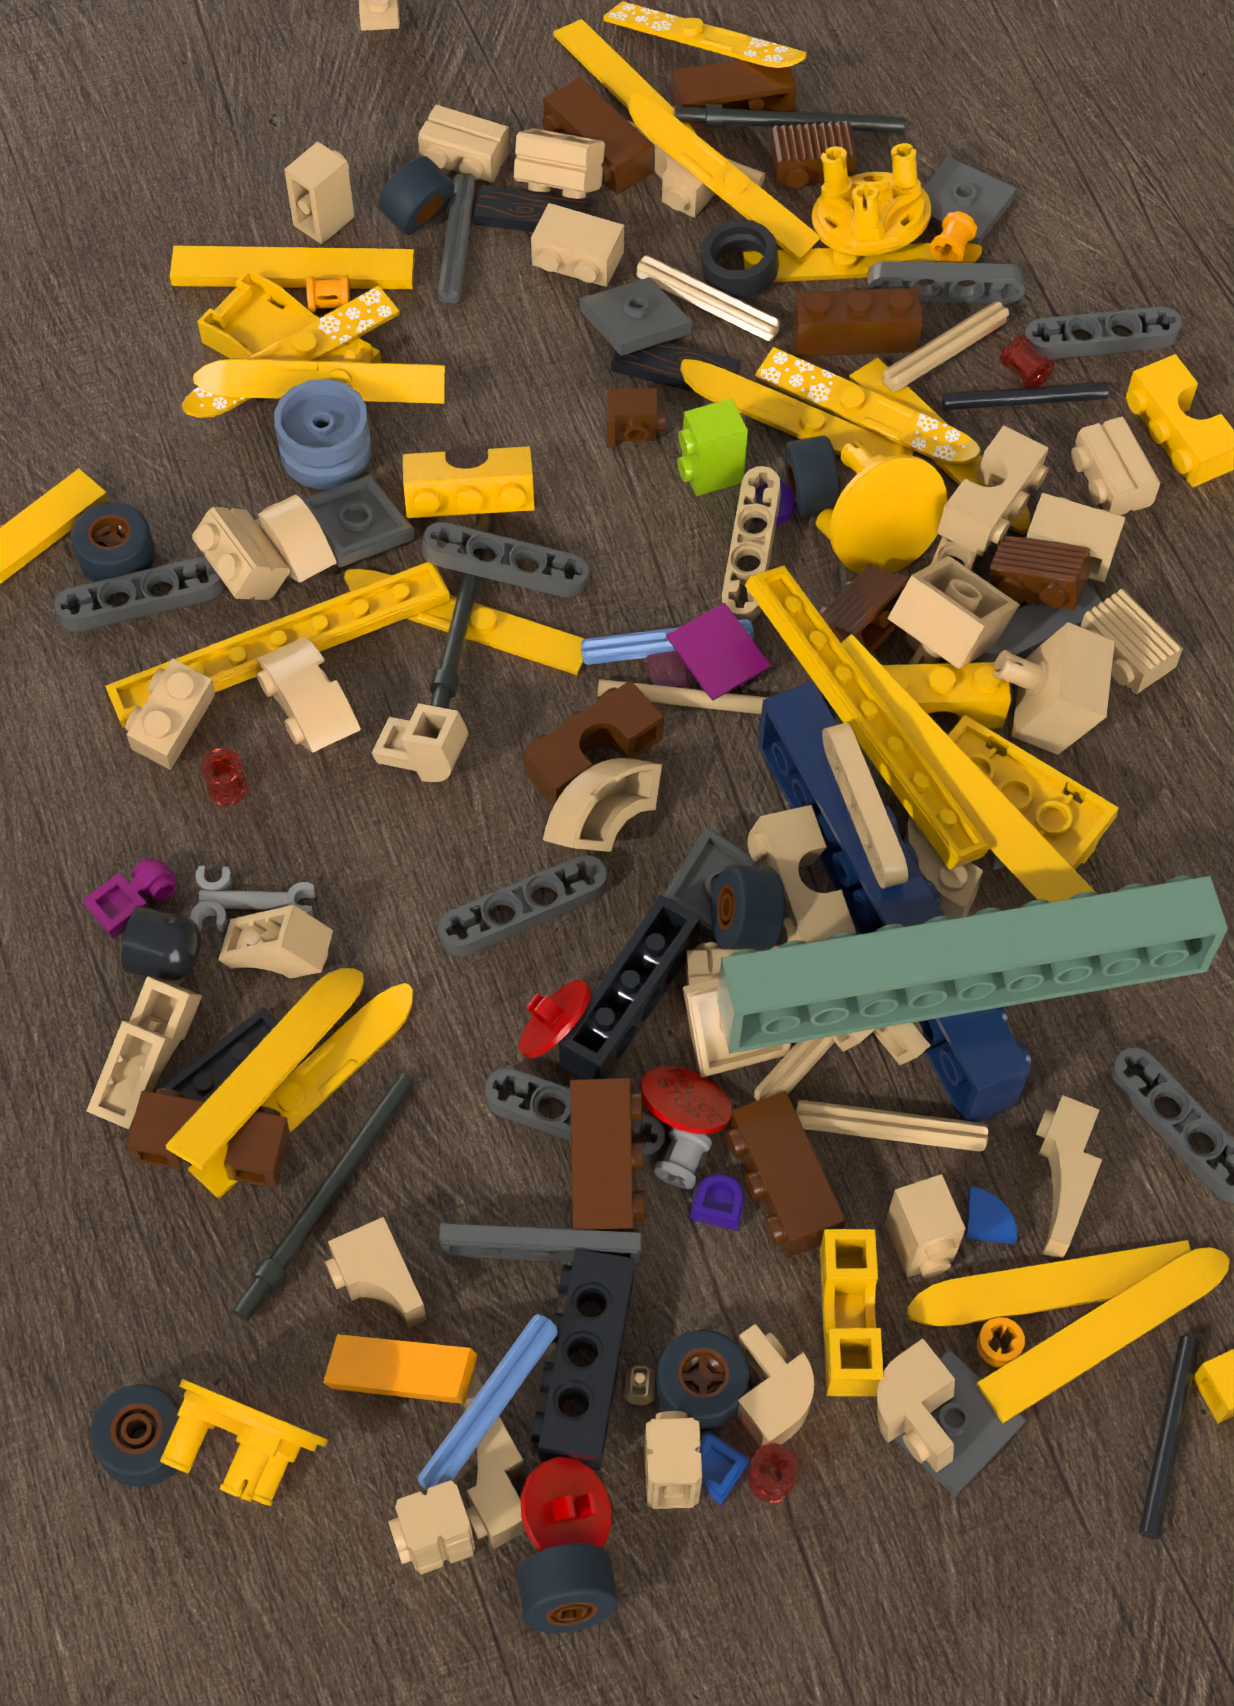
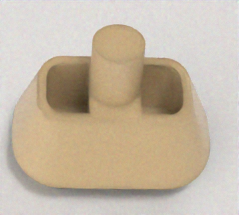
M633 1365L626 1370L624 1398L630 1404L647 1405L653 1401L656 1374L651 1367Z

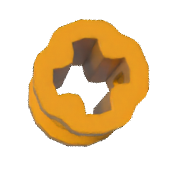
M956 211L945 216L942 222L943 230L941 234L936 236L930 244L929 250L931 255L938 262L961 263L965 257L967 242L972 241L977 234L978 227L974 219L966 213Z
M342 275L340 279L316 280L314 276H307L308 310L311 313H316L317 309L339 308L351 301L348 275Z

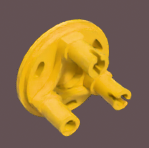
M902 143L891 149L893 173L866 172L849 177L846 162L847 152L845 149L835 146L826 149L825 153H822L821 161L823 162L825 183L821 187L822 194L815 202L812 210V225L814 231L820 236V240L824 244L846 254L878 255L900 249L913 242L924 232L931 219V202L917 178L916 149H913L911 144Z
M856 440L853 441L854 446L848 443L843 447L840 458L857 475L842 491L834 509H825L819 514L816 526L831 541L835 555L849 570L860 574L871 563L874 567L876 565L880 569L884 567L887 571L891 570L894 573L917 560L935 540L943 510L947 503L946 487L938 471L925 460L911 455H895L886 458L882 454L876 456L865 444Z
M182 1379L179 1387L186 1389L183 1396L184 1401L177 1414L179 1416L160 1462L189 1473L208 1428L214 1430L215 1426L237 1435L235 1441L239 1442L240 1445L219 1489L236 1497L239 1496L241 1499L249 1502L255 1500L272 1506V1500L289 1462H295L300 1448L303 1447L315 1452L317 1445L325 1447L328 1439Z

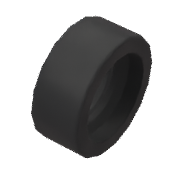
M735 220L723 223L713 229L704 239L700 254L706 284L737 299H744L765 291L776 279L779 268L777 245L774 235L765 226L754 221ZM736 249H752L763 255L759 263L751 268L739 271L727 270L716 263L721 256Z

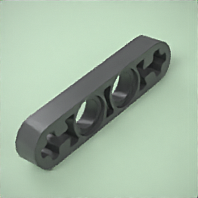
M882 261L873 264L867 272V289L918 288L920 302L992 304L998 301L1002 304H1009L1019 301L1024 296L1025 278L1024 271L1017 265ZM923 279H931L935 281L930 285H920L916 283ZM964 280H972L976 282L975 284L969 286H960L957 284L958 282Z
M1163 306L1039 318L1030 322L1026 327L1023 349L1026 354L1034 359L1051 360L1166 348L1176 343L1182 327V318L1174 309ZM1124 326L1129 328L1133 334L1122 337L1116 335L1112 328ZM1085 330L1093 338L1082 341L1076 339L1072 332Z
M438 522L427 527L421 545L423 557L433 565L561 597L571 598L581 594L589 576V567L586 561L577 555L450 523ZM438 541L447 542L446 548L438 547ZM461 545L466 546L464 554L459 553ZM484 548L490 550L496 558L491 561H482L474 556L473 551ZM519 559L531 560L538 569L531 572L523 571L517 567L515 561ZM546 566L551 567L550 575L544 574ZM564 572L572 573V579L564 578Z
M197 557L68 588L57 595L54 601V610L60 625L64 629L80 632L210 601L222 593L224 582L206 557ZM207 575L209 582L200 584L198 576ZM180 579L185 580L186 589H181ZM160 582H166L173 586L172 590L164 596H155L149 592L151 587ZM123 592L130 596L128 602L122 606L114 607L107 603L108 598L115 593ZM98 599L101 609L95 610L93 600ZM79 605L80 613L71 614V607Z
M578 856L452 909L444 914L439 921L438 932L441 946L446 952L454 956L469 955L600 898L606 890L607 871L605 865L594 856ZM585 872L588 877L594 876V883L587 885L584 880L579 881L578 874ZM561 880H565L566 888L570 886V895H565V888ZM546 887L554 890L557 898L550 905L544 906L535 903L531 895L537 889ZM506 905L515 911V916L508 923L501 924L492 921L489 913L496 906ZM481 915L483 927L486 931L481 932L480 923L476 924V916ZM459 925L463 931L467 930L468 937L460 940L458 935L452 934V928Z
M1138 1047L1127 1048L1121 1051L1116 1057L1110 1073L1111 1081L1115 1088L1217 1197L1224 1202L1234 1204V1185L1230 1186L1226 1182L1229 1174L1234 1175V1140L1152 1054ZM1140 1066L1144 1070L1141 1077L1134 1075L1129 1078L1125 1075L1127 1067L1133 1069ZM1157 1082L1159 1085L1151 1090L1148 1097H1145L1143 1092L1146 1086L1150 1089L1153 1083ZM1160 1097L1174 1099L1180 1106V1114L1173 1118L1162 1116L1155 1108V1100ZM1194 1132L1205 1133L1212 1139L1214 1151L1208 1154L1196 1152L1189 1144V1135ZM1221 1153H1224L1227 1157L1223 1164L1219 1162L1217 1167L1213 1169L1210 1165L1216 1162Z
M509 1068L499 1069L489 1076L485 1085V1097L487 1106L494 1114L571 1141L570 1088ZM508 1084L515 1087V1095L517 1096L510 1095L506 1101L499 1100L498 1090H505ZM529 1091H534L531 1096L530 1110H524V1099L528 1100ZM557 1098L565 1104L566 1110L560 1117L549 1119L540 1114L538 1107L545 1099ZM643 1113V1121H635V1137H640L643 1131L651 1133V1142L653 1143L647 1142L644 1145L645 1165L653 1163L663 1153L665 1132L657 1119Z

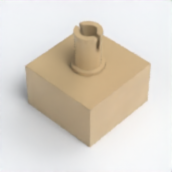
M948 555L911 575L887 619L921 642L914 656L911 657L909 665L919 663L939 664L942 658H944L958 669H961L996 646L1020 604Z
M1067 622L1025 659L1013 655L1009 651H1002L995 661L993 668L996 670L993 671V676L1018 685L1012 737L1058 755L1107 717L1115 641Z

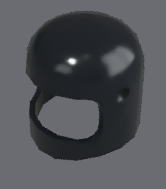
M137 905L131 914L124 934L121 954L122 969L127 973L161 978L168 981L184 978L193 970L199 957L201 935L198 926L186 915L158 912L150 907Z

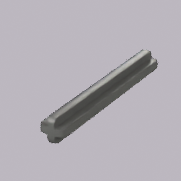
M459 173L454 177V193L451 197L438 287V299L443 304L451 303L454 305L460 301L476 187L475 178L471 174L463 175Z

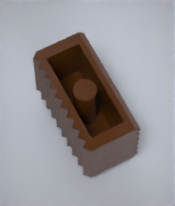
M846 120L843 123L838 121L835 124L833 122L828 124L822 122L818 125L815 122L812 125L807 123L804 126L801 124L797 126L791 124L788 127L786 125L781 127L774 126L772 128L770 153L775 186L789 185L796 188L808 183H823L824 172L821 155L825 153L826 149L835 146L846 150L847 173L849 177L855 174L856 152L850 122Z
M1003 535V541L998 546V552H996L990 565V584L1014 601L1017 600L1020 603L1026 601L1028 604L1034 602L1037 606L1042 603L1045 607L1048 606L1054 609L1060 607L1062 610L1068 608L1073 611L1078 605L1090 576V548Z
M869 563L857 577H852L848 580L844 590L830 605L822 607L819 614L840 643L852 634L873 655L874 649H878L879 643L883 644L884 638H889L890 632H894L895 626H897L887 618L909 579L904 574L902 576L898 572L894 574L891 570L887 571L884 567L880 569L877 565L874 567Z

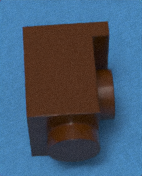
M657 388L607 389V448H615V441H629L633 443L657 441V431L666 430L665 405H657Z

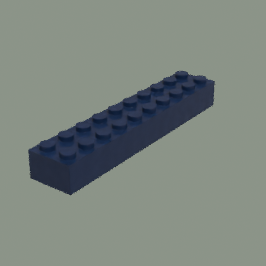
M813 681L764 699L758 748L791 809L812 805L826 848L819 856V860L836 891L842 890L850 916L859 934L876 932L881 927L891 924H901L904 927L925 924L932 918L945 916L940 908V896L932 881H925L918 869L919 861L917 854L909 842L904 843L897 832L895 815L887 804L884 807L906 860L908 881L907 883L885 889L881 888L878 884L825 753L822 731L824 728L837 725L835 722V712L825 696L820 695ZM1004 1007L918 1021L924 1031V1038L931 1045L924 1053L961 1120L980 1122L1017 1106L1031 1069V1057L1024 1043L1021 1040L1015 1041L1007 1027L1008 1017Z

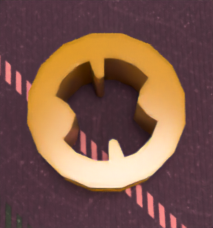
M1004 1317L993 1318L983 1325L977 1338L976 1349L979 1357L985 1364L993 1368H1001L1020 1356L1025 1346V1336L1022 1328L1015 1321ZM994 1332H1000V1338L1004 1334L1010 1337L1012 1341L1008 1347V1353L1001 1354V1348L995 1352L989 1346Z

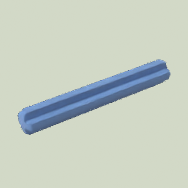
M748 619L738 620L753 640L754 632L751 621ZM677 628L584 639L581 642L584 664L591 665L678 654L666 637L668 633Z
M541 1314L534 1315L419 1474V1484L426 1491L430 1487L450 1480L453 1481L556 1337L557 1326L550 1319Z

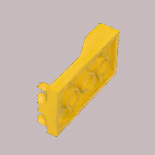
M247 269L235 282L236 288L215 310L210 308L197 323L203 344L230 359H247L318 320L319 317L311 313L282 287ZM358 338L318 361L380 363L381 355L378 349Z
M964 715L948 736L1074 870L1081 863L1085 864L1089 856L1095 851L1096 845L1104 832L1117 817L1119 807ZM1065 791H1067V792H1069V793H1071V794H1069V795L1067 796V795H1065V794H1063V793H1064ZM1076 796L1083 802L1080 804L1077 801L1073 800V797Z

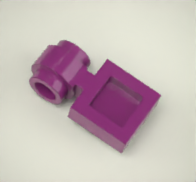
M151 857L146 858L134 868L132 873L134 880L130 883L119 872L82 900L88 912L112 939L126 930L131 914L137 905L148 907L144 900L145 897L148 900L160 903L170 898L176 891L175 874L162 860H155Z

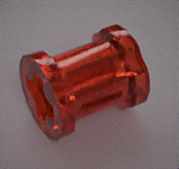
M1020 335L1003 349L999 361L1006 368L1011 367L1023 379L1022 384L1025 388L1039 387L1051 375L1054 369V362L1048 357L1043 358L1031 346L1032 342L1025 335Z
M222 748L213 750L204 757L201 763V772L205 781H207L210 799L222 806L239 803L248 791L245 776L242 773L243 764L239 755L233 750Z
M768 1443L758 1448L755 1457L751 1461L748 1474L749 1487L756 1497L771 1503L779 1502L790 1494L798 1470L797 1459L793 1452L778 1443ZM766 1464H772L775 1471H782L779 1482H774L770 1474L763 1475Z

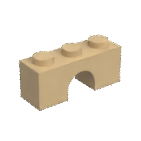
M1003 425L984 451L976 477L977 481L989 487L977 485L965 478L946 503L937 534L980 556L985 554L992 542L999 545L1003 540V535H1006L1011 523L1008 521L1012 515L1015 517L1020 516L1028 502L1029 490L1032 488L1037 491L1043 483L1049 469L1043 465L1049 448Z
M812 805L760 816L748 836V849L751 858L755 862L758 861L760 867L773 868L779 874L784 886L786 902L785 918L779 937L781 944L795 940H801L806 943L825 941L831 936L843 932L856 934L842 890L818 893L809 889L799 876L798 868L814 864L826 848Z

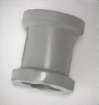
M671 1127L669 1132L671 1142L663 1161L657 1162L654 1174L668 1184L683 1189H693L696 1182L694 1173L702 1154L710 1150L712 1141L705 1134H693Z

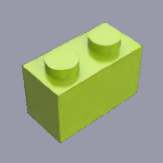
M732 398L684 412L683 430L678 432L682 457L677 458V465L682 480L690 482L696 496L742 483L745 470L748 430Z

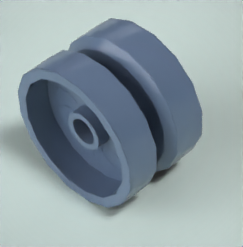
M331 379L308 380L292 387L280 398L274 411L275 431L279 442L281 463L291 478L303 486L319 490L332 489L356 480L366 471L372 457L367 408L359 392L343 382Z

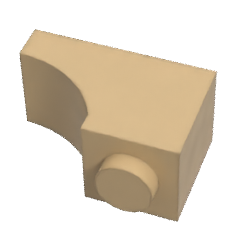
M647 137L654 145L653 171L662 179V202L676 211H681L696 218L716 193Z
M295 905L230 919L218 961L231 969H264L283 974L289 979L320 973L328 957V948L333 930Z
M384 1217L328 1241L333 1258L325 1261V1264L336 1290L345 1286L352 1301L360 1297H368L386 1303L398 1312L408 1328L427 1320L422 1299Z

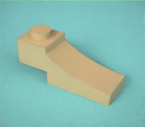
M146 978L130 1021H122L86 1110L87 1112L126 1129H131L141 1091H153L181 1040H185L202 995L161 978Z
M1062 1095L1056 1111L1046 1108L1036 1135L1045 1138L1038 1155L1048 1158L1053 1184L1052 1220L1042 1255L1057 1261L1063 1260L1070 1246L1102 1159L1084 1152L1099 1109Z
M475 1370L472 1374L464 1404L466 1409L483 1387ZM498 1416L477 1446L476 1486L467 1490L471 1507L466 1509L471 1528L478 1540L487 1536L493 1549L526 1532L521 1518V1500L511 1483V1480L524 1474L523 1459L500 1416Z

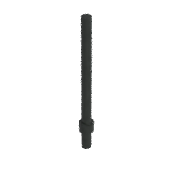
M705 104L704 108L674 106L673 116L682 123L704 124V128L720 129L721 125L774 127L776 125L781 127L786 125L788 127L791 124L794 126L798 124L804 126L807 123L812 125L815 122L818 125L822 122L826 124L833 122L835 124L838 121L843 123L847 120L850 122L851 131L904 133L905 117L723 109L722 104Z
M477 514L474 530L490 533L494 514ZM479 548L474 550V556L484 561L486 549ZM467 573L462 574L440 668L434 671L430 685V691L433 694L430 706L448 709L450 699L456 695L460 679L457 669L480 576Z
M404 1073L398 1075L269 1259L262 1258L252 1272L251 1276L254 1280L232 1309V1312L238 1318L249 1322L270 1291H277L287 1276L285 1269L415 1086L416 1083L410 1076Z

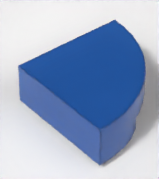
M970 1186L968 1191L965 1239L1015 1244L1017 1241V1227L1007 1206L992 1193Z
M706 1430L701 1440L699 1451L702 1463V1485L709 1496L718 1505L722 1506L749 1465L750 1459Z

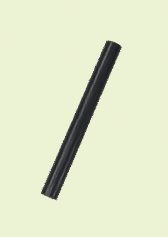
M1107 382L946 393L942 394L943 410L1101 400L1108 398L1109 389Z
M1181 1336L1179 1338L1139 1528V1534L1150 1539L1160 1538L1200 1344L1199 1340L1189 1336Z

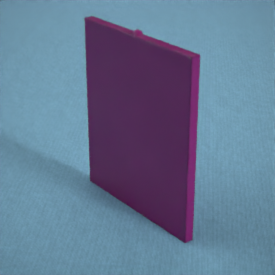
M726 603L715 607L666 635L711 701L738 686H743L747 681L771 668L769 662Z

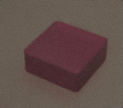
M677 651L649 654L647 656V668L651 685L678 688L686 686L687 677L684 662Z

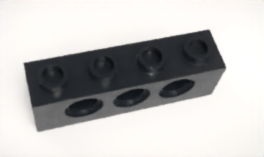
M659 895L592 993L587 1008L579 1021L559 1042V1065L583 1080L607 1079L686 962V950H694L699 943L700 916Z
M575 1249L573 1265H563L559 1294L567 1296L564 1313L555 1312L552 1320L557 1326V1335L551 1342L558 1344L554 1362L545 1361L540 1392L548 1393L545 1412H535L531 1433V1442L539 1444L540 1461H548L556 1457L573 1458L592 1470L601 1471L635 1277V1258ZM587 1301H597L605 1307V1311L597 1317H586L578 1309ZM588 1349L597 1358L591 1365L579 1367L574 1365L569 1360V1357L576 1350ZM578 1398L587 1404L588 1409L581 1416L569 1417L561 1412L560 1406L567 1399Z

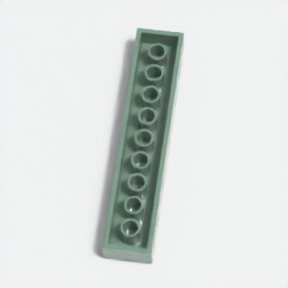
M1184 875L1172 878L1165 884L1145 887L1144 884L1136 883L1127 885L1117 892L1099 895L1091 891L1082 892L1071 897L1069 900L1051 903L1047 900H1034L1016 909L1001 911L999 908H986L978 911L973 916L956 919L950 916H938L928 920L925 924L904 927L901 924H891L881 927L876 932L860 935L843 932L835 934L825 941L806 943L801 940L784 943L777 949L759 952L755 949H741L733 952L729 957L721 958L717 1002L728 1051L731 1054L1207 972L1228 930V926L1211 876L1193 879L1191 876Z

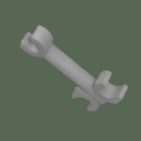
M199 866L196 871L195 877L200 890L199 903L191 911L190 918L196 923L200 932L204 918L215 916L217 917L216 924L219 933H225L228 928V918L225 909L272 910L295 905L314 917L312 906L297 904L302 898H315V887L309 882L297 883L288 892L232 891L233 879L229 867L223 866L221 879L213 883L207 881L205 866Z

